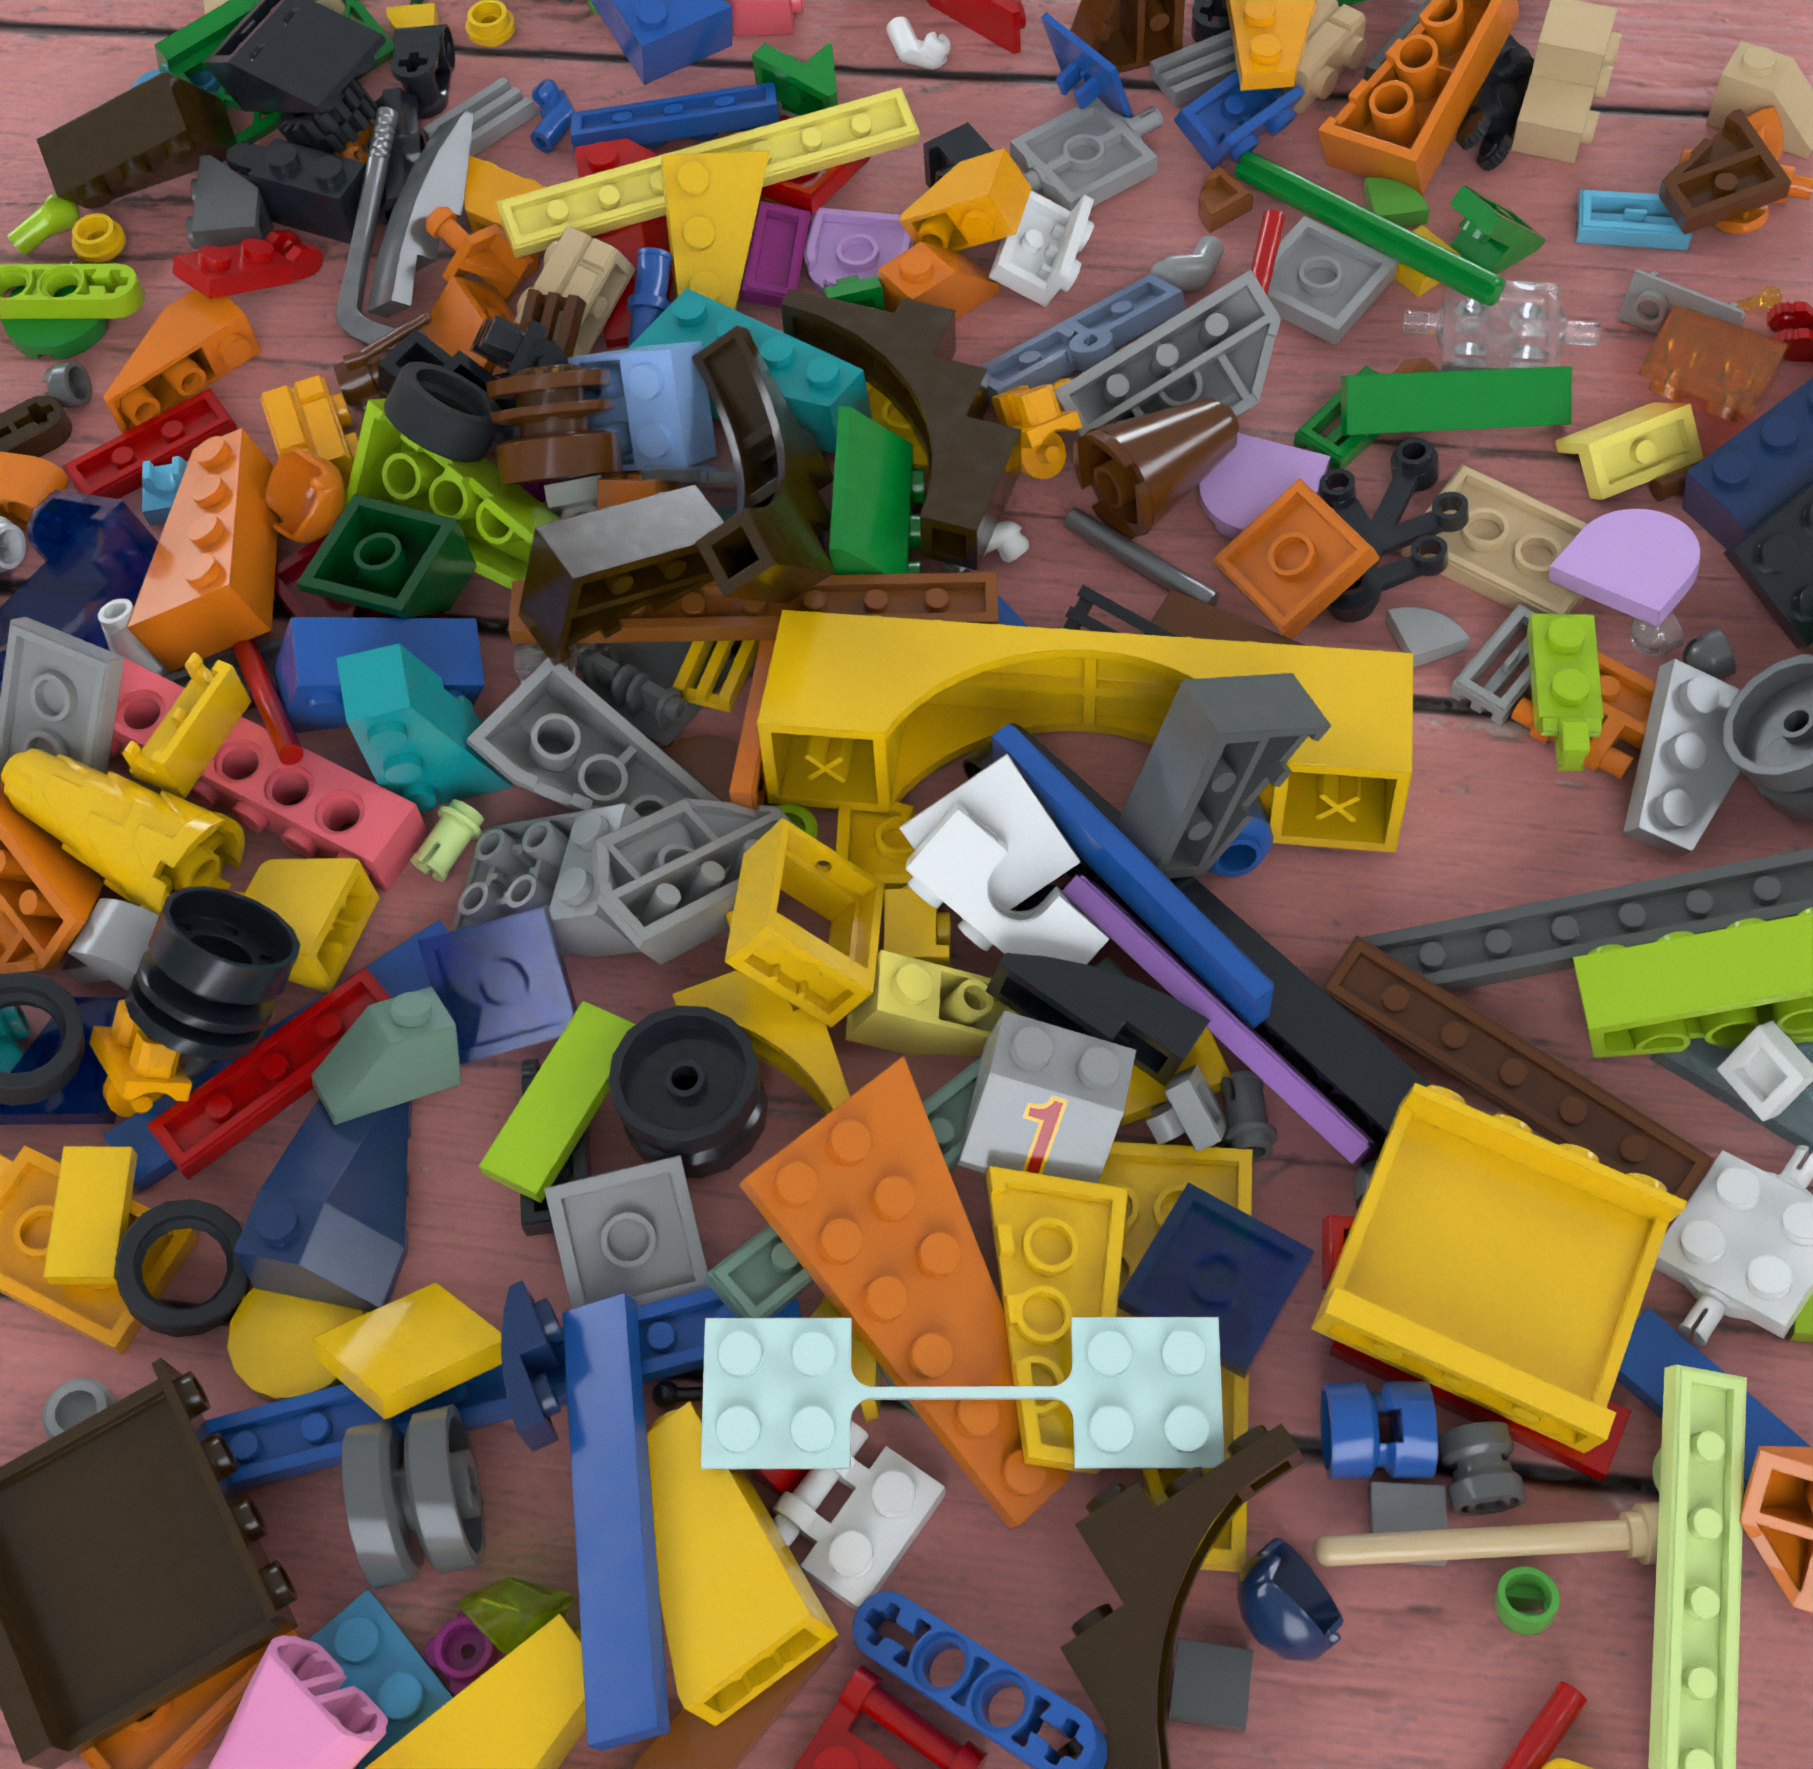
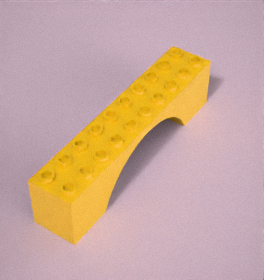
M782 610L757 720L768 803L796 804L806 807L838 809L839 805L851 806L852 810L888 813V808H891L895 802L900 803L904 796L925 777L957 757L980 748L992 738L993 734L1007 724H1018L1030 734L1061 731L1092 732L1120 736L1153 745L1182 680L1293 673L1331 724V727L1319 741L1312 740L1309 736L1286 762L1292 773L1280 787L1273 786L1269 782L1259 794L1271 826L1273 843L1396 853L1412 776L1413 653Z

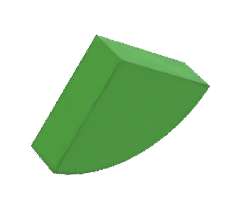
M1381 177L1365 178L1363 194L1368 210L1402 227L1428 223L1429 206L1415 189L1393 179Z

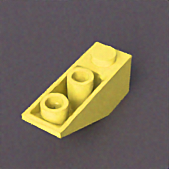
M880 950L877 953L873 994L847 1014L845 1040L906 1055L981 1057L985 1041L1003 1011L1017 1013L986 992L991 978Z

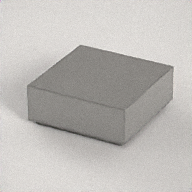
M1370 1483L1368 1488L1369 1533L1447 1529L1445 1485ZM1449 1560L1395 1564L1446 1566Z

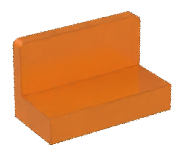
M452 275L429 313L432 316V322L423 327L429 339L449 355L453 356L460 350L491 373L495 364L469 351L485 319L491 321L493 316L498 315L516 325L514 323L516 317L496 287Z

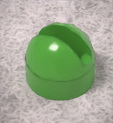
M1527 1566L1508 1570L1501 1577L1494 1597V1605L1499 1621L1510 1632L1525 1637L1538 1635L1547 1629L1555 1618L1560 1602L1559 1592L1553 1580L1544 1572ZM1542 1608H1543V1614H1541V1613H1530V1612H1519V1611H1516L1515 1609L1534 1611V1610H1539V1609H1542Z

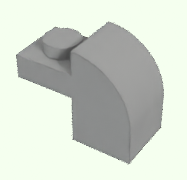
M109 898L99 899L86 923L69 946L68 953L71 955L61 971L80 984L111 980L128 991L143 953L149 950L148 943L159 915L125 901Z

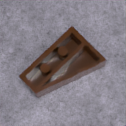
M1081 0L1070 31L1116 66L1118 73L1150 66V61L1183 48L1185 0Z

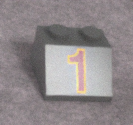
M1003 1011L985 1041L957 1165L982 1173H987L989 1166L1098 1183L1124 1113L1136 1050Z

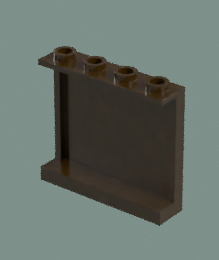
M162 1358L151 1363L158 1377L157 1380L0 1467V1707L23 1764L42 1769H56L268 1645L273 1638L285 1635L298 1627L289 1607V1604L298 1599L295 1587L287 1571L278 1560L272 1563L268 1561L259 1541L260 1538L268 1534L266 1524L253 1500L248 1495L240 1499L230 1475L239 1471V1467L224 1437L219 1432L211 1435L202 1413L211 1407L202 1385L191 1371L181 1374Z

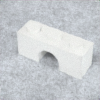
M959 802L953 806L907 859L906 870L913 875L912 879L908 882L912 890L936 909L943 902L946 903L963 918L957 925L958 928L972 942L985 951H988L994 944L1004 954L1015 953L1047 956L1088 964L1109 940L1108 935L1064 895L1057 886L1038 906L1030 910L1012 911L997 904L989 893L988 881L993 870L1009 853L1008 845Z

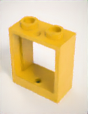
M782 818L743 854L725 963L832 1028L873 994L885 884ZM823 860L830 864L828 866H821L817 862ZM780 890L831 921L828 944L777 912Z

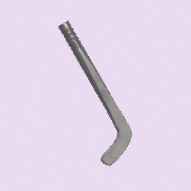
M379 107L377 109L345 274L336 307V319L339 326L351 338L366 346L396 329L371 321L362 315L366 276L389 165L391 144L393 143L398 113L389 107ZM401 342L395 344L394 346L390 347L384 352L390 353Z

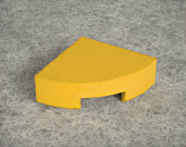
M435 3L386 7L387 17L393 34L397 28L439 25V15Z

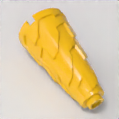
M31 748L26 752L14 754L6 762L2 770L1 780L5 784L4 793L15 810L60 840L63 850L105 878L103 884L130 903L158 915L161 912L166 897L181 888L205 886L229 890L232 884L219 877L225 864L228 863L238 870L240 869L245 849L244 832L235 820L222 813L211 812L164 790H161V793L158 794L112 771H109L107 775L61 754H58L56 757L41 749Z

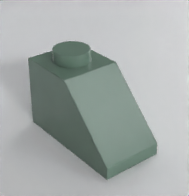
M432 986L414 992H406L395 998L368 1005L311 1075L313 1087L334 1125L461 1085L456 1024Z

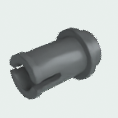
M1253 1071L1233 1072L1231 1077L1234 1087H1232L1231 1078L1227 1076L1223 1077L1220 1083L1228 1123V1130L1225 1131L1223 1136L1224 1147L1253 1149L1252 1162L1261 1161L1273 1153L1272 1145L1278 1140L1276 1128L1268 1124L1263 1093L1264 1082Z

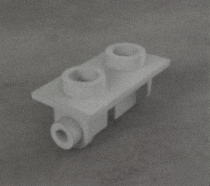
M1636 269L1617 319L1723 361L1734 334L1737 335L1740 331L1747 313L1739 309V304L1736 302H1732L1729 305L1659 278V272L1652 271L1649 274Z

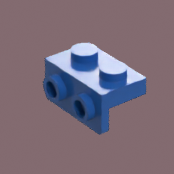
M1235 71L1180 110L1174 121L1213 170L1229 158L1235 164L1238 163L1243 153L1246 151L1252 152L1259 145L1260 141L1257 138L1266 131L1273 137L1285 129L1297 117L1293 108L1305 95V92L1300 85H1297L1286 94L1280 88L1241 91L1238 72Z

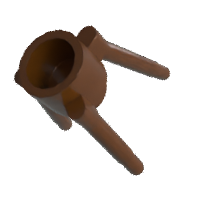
M424 313L414 320L405 323L359 351L344 355L343 362L334 364L337 382L349 407L362 403L363 409L366 411L368 400L387 398L388 395H382V390L379 388L378 364L383 359H380L377 355L404 340L414 329L419 330L430 324L432 316L429 313Z

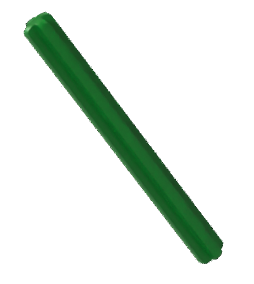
M1246 151L1240 156L1239 163L1234 170L1237 179L1445 286L1488 306L1495 305L1505 289L1506 283L1503 277L1275 162L1250 151Z

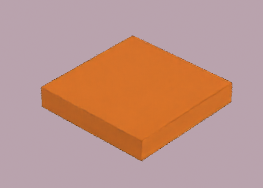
M1299 478L1211 560L1283 636L1293 639L1371 568L1380 557L1370 544Z

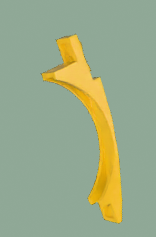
M733 911L727 912L725 914L729 931L731 927ZM735 970L672 994L676 1006L708 1007L732 1018L750 1038L755 1057L789 1077L812 1098L825 1115L829 1114L850 1097L826 1024L740 971ZM825 1296L810 1318L843 1317ZM852 1330L851 1368L853 1375L860 1383L866 1386L881 1387L882 1367ZM865 1400L859 1404L866 1423L880 1418L881 1400Z

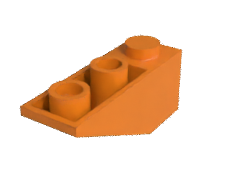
M194 289L164 308L102 398L121 434L184 402L262 351L246 314L228 296L209 299Z

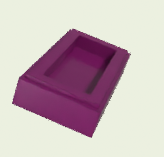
M759 201L740 300L781 308V303L788 290L797 291L811 211Z

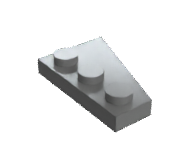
M1677 659L1659 666L1623 834L1676 858L1693 851L1740 773V770L1733 763L1723 746V722L1733 699L1741 691L1740 689Z

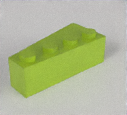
M386 398L368 400L344 509L353 495L356 494L458 519L477 565L474 570L475 573L511 590L512 581H525L535 527L562 519L519 484L500 486L498 467L487 458L483 457L478 462L465 463L455 461L427 451L399 432L386 417L384 410Z
M1813 907L1803 910L1797 916L1771 921L1759 918L1743 919L1722 930L1701 934L1687 931L1673 932L1662 936L1656 942L1631 947L1618 944L1604 945L1591 950L1587 955L1573 957L1577 985L1593 1058L1682 1052L1690 1045V1039L1705 1038L1707 1043L1719 1046V1049L1737 1048L1757 1026L1770 1021H1774L1793 1043L1813 1042Z

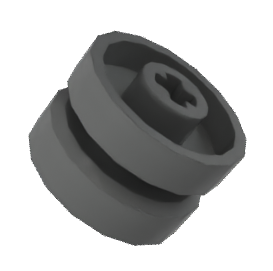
M1802 654L1773 664L1753 677L1733 699L1723 722V746L1733 763L1748 780L1755 783L1759 792L1775 810L1793 820L1812 822L1813 655Z
M454 1404L412 1414L405 1436L390 1419L356 1425L346 1429L342 1444L344 1502L357 1559L367 1582L375 1589L413 1581L419 1576L425 1556L441 1574L477 1567L484 1561L486 1546L485 1518L476 1460L461 1413Z

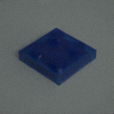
M548 904L418 940L430 986H432L456 1024L460 1064L560 1038L578 1009Z
M1188 1182L1118 1297V1308L1134 1317H1219L1220 1364L1222 1367L1245 1379L1312 1262L1314 1250Z

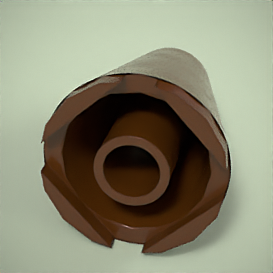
M1204 398L1087 431L1085 435L1078 438L1073 444V463L1081 489L1083 490L1091 485L1100 501L1091 506L1098 518L1105 525L1130 540L1138 535L1147 534L1236 447L1237 433L1239 431L1237 417L1228 405L1219 403L1213 398Z

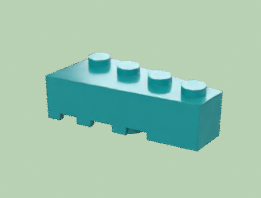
M688 288L627 348L701 341L703 350L729 330L739 325L748 329L799 427L811 432L820 450L836 453L839 407L851 406L870 419L872 418L863 369ZM709 394L712 418L720 419Z

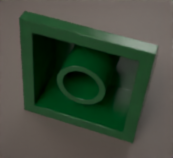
M354 494L296 584L302 592L401 618H410L450 611L477 565L458 519Z

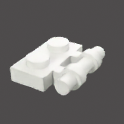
M851 1421V1469H810L793 1493L788 1491L783 1493L772 1508V1511L776 1515L773 1521L788 1547H790L798 1534H801L815 1545L800 1566L802 1572L857 1612L858 1607L868 1597L879 1592L945 1497L946 1489L944 1485L887 1446L870 1469L856 1461L854 1456L869 1435L858 1424ZM838 1480L851 1489L853 1493L830 1523L815 1511Z

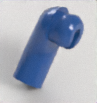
M545 79L537 84L532 91L533 100L539 104L538 111L542 121L531 133L530 138L537 149L544 153H549L570 129L571 114L575 111L566 92L559 90L553 80Z

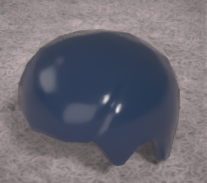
M1274 1538L1243 1566L1238 1577L1237 1601L1242 1620L1261 1645L1283 1659L1313 1661L1341 1640L1340 1634L1336 1632L1344 1621L1341 1612L1311 1567L1284 1539Z

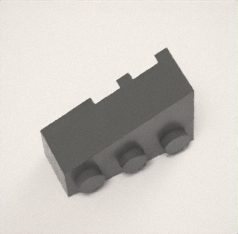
M1293 673L1182 680L1116 827L1168 879L1205 875L1253 819L1254 816L1248 809L1251 803L1269 782L1273 786L1280 787L1292 773L1286 764L1290 757L1308 736L1312 740L1319 741L1331 727V724Z

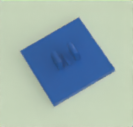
M1046 12L1042 15V23L1061 69V73L1056 78L1061 94L1067 95L1074 88L1076 90L1074 91V97L1079 109L1089 106L1098 97L1111 111L1125 118L1133 117L1116 66Z

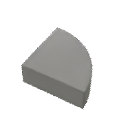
M1400 607L1390 609L1387 612L1385 623L1401 652L1413 653V668L1467 650L1470 639L1460 625L1442 613L1421 607Z

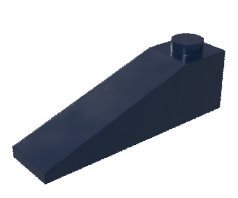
M320 1098L318 1099L259 1190L233 1251L255 1289L368 1312L389 1303L408 1254V1231L405 1221L406 1196H409L410 1176L407 1171L408 1139L411 1137L412 1100L334 1125Z

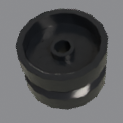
M674 1006L648 1015L628 1030L612 1055L608 1083L615 1108L624 1125L631 1146L646 1163L681 1155L685 1176L703 1178L730 1169L752 1151L765 1128L768 1100L750 1038L732 1018L708 1007Z

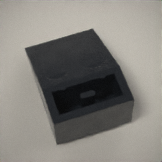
M260 0L204 60L203 64L244 112L325 114L339 105L344 98L342 90L353 78L365 74L373 67L376 62L374 55L387 40L381 33L312 0Z

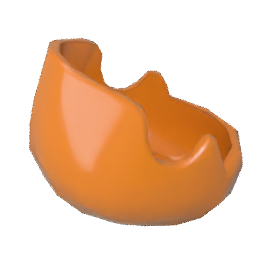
M291 448L279 457L270 473L264 494L267 507L275 511L281 518V523H274L273 528L288 539L307 544L319 541L328 534L342 514L346 503V489L338 468L320 456L297 448Z

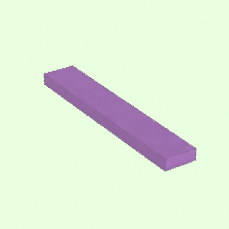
M1076 875L1062 890L1064 895L1176 1000L1211 1020L1206 1028L1351 1164L1361 1167L1363 1163L1370 1161L1380 1151L1377 1148L1379 1145L1255 1029L1251 1030L1212 989L1100 885L1083 875L1081 877Z

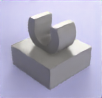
M1198 1064L1173 1075L1165 1090L1169 1101L1152 1109L1151 1113L1153 1116L1146 1119V1123L1158 1145L1166 1143L1185 1132L1196 1152L1222 1141L1228 1126L1227 1118Z

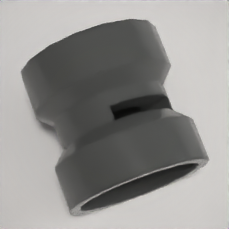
M1498 1421L1470 1423L1454 1427L1438 1435L1440 1459L1444 1464L1454 1469L1452 1472L1453 1482L1448 1488L1452 1512L1456 1515L1479 1516L1494 1514L1518 1507L1527 1500L1522 1477L1514 1472L1511 1463L1506 1461L1515 1448L1510 1426L1507 1423Z

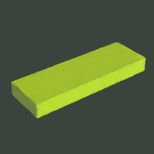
M582 1001L478 1167L483 1176L541 1203L546 1195L544 1189L552 1186L609 1093L610 1086L608 1080L612 1055L627 1031L636 1024L586 1001Z

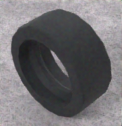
M409 362L403 366L384 403L386 417L409 440L439 456L465 463L478 462L486 455L501 426L491 423L490 414L502 409L495 400L488 399V394L483 389L455 372L425 362Z
M29 972L0 974V1010L5 1007L20 1005L43 1009L53 1017L59 1027L60 1043L52 1059L47 1064L33 1071L12 1074L0 1071V1103L10 1106L39 1103L61 1092L78 1073L85 1053L82 1012L71 993L51 978Z
M196 1199L166 1201L142 1213L124 1233L115 1258L118 1290L130 1314L151 1331L173 1337L204 1334L227 1322L237 1310L250 1284L249 1277L233 1252L242 1232L239 1222L218 1205ZM192 1228L206 1232L219 1242L226 1255L227 1272L222 1286L211 1299L195 1307L175 1308L162 1304L150 1295L143 1282L142 1264L147 1250L159 1237L172 1230Z

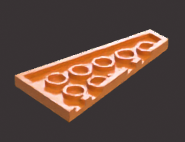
M902 1056L744 1178L739 1186L843 1318L852 1319V1330L897 1387L1014 1386L1003 1307L905 1058ZM908 1400L1008 1529L1020 1526L1070 1480L1067 1470L1024 1463L1016 1400Z

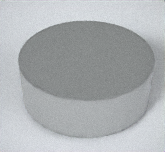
M77 1378L67 1381L54 1390L45 1403L42 1414V1424L45 1433L51 1439L118 1402V1400L110 1390L94 1379Z

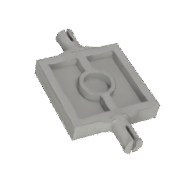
M1097 97L1084 109H1079L1076 106L1011 140L1010 156L1026 172L1023 175L1031 185L1032 191L1042 192L1049 196L1056 204L1069 211L1074 209L1085 194L1094 199L1092 205L1094 207L1158 173V156L1142 141L1141 137L1162 127L1163 117L1159 109L1156 110V106H1150L1147 110L1131 118H1125L1111 111Z

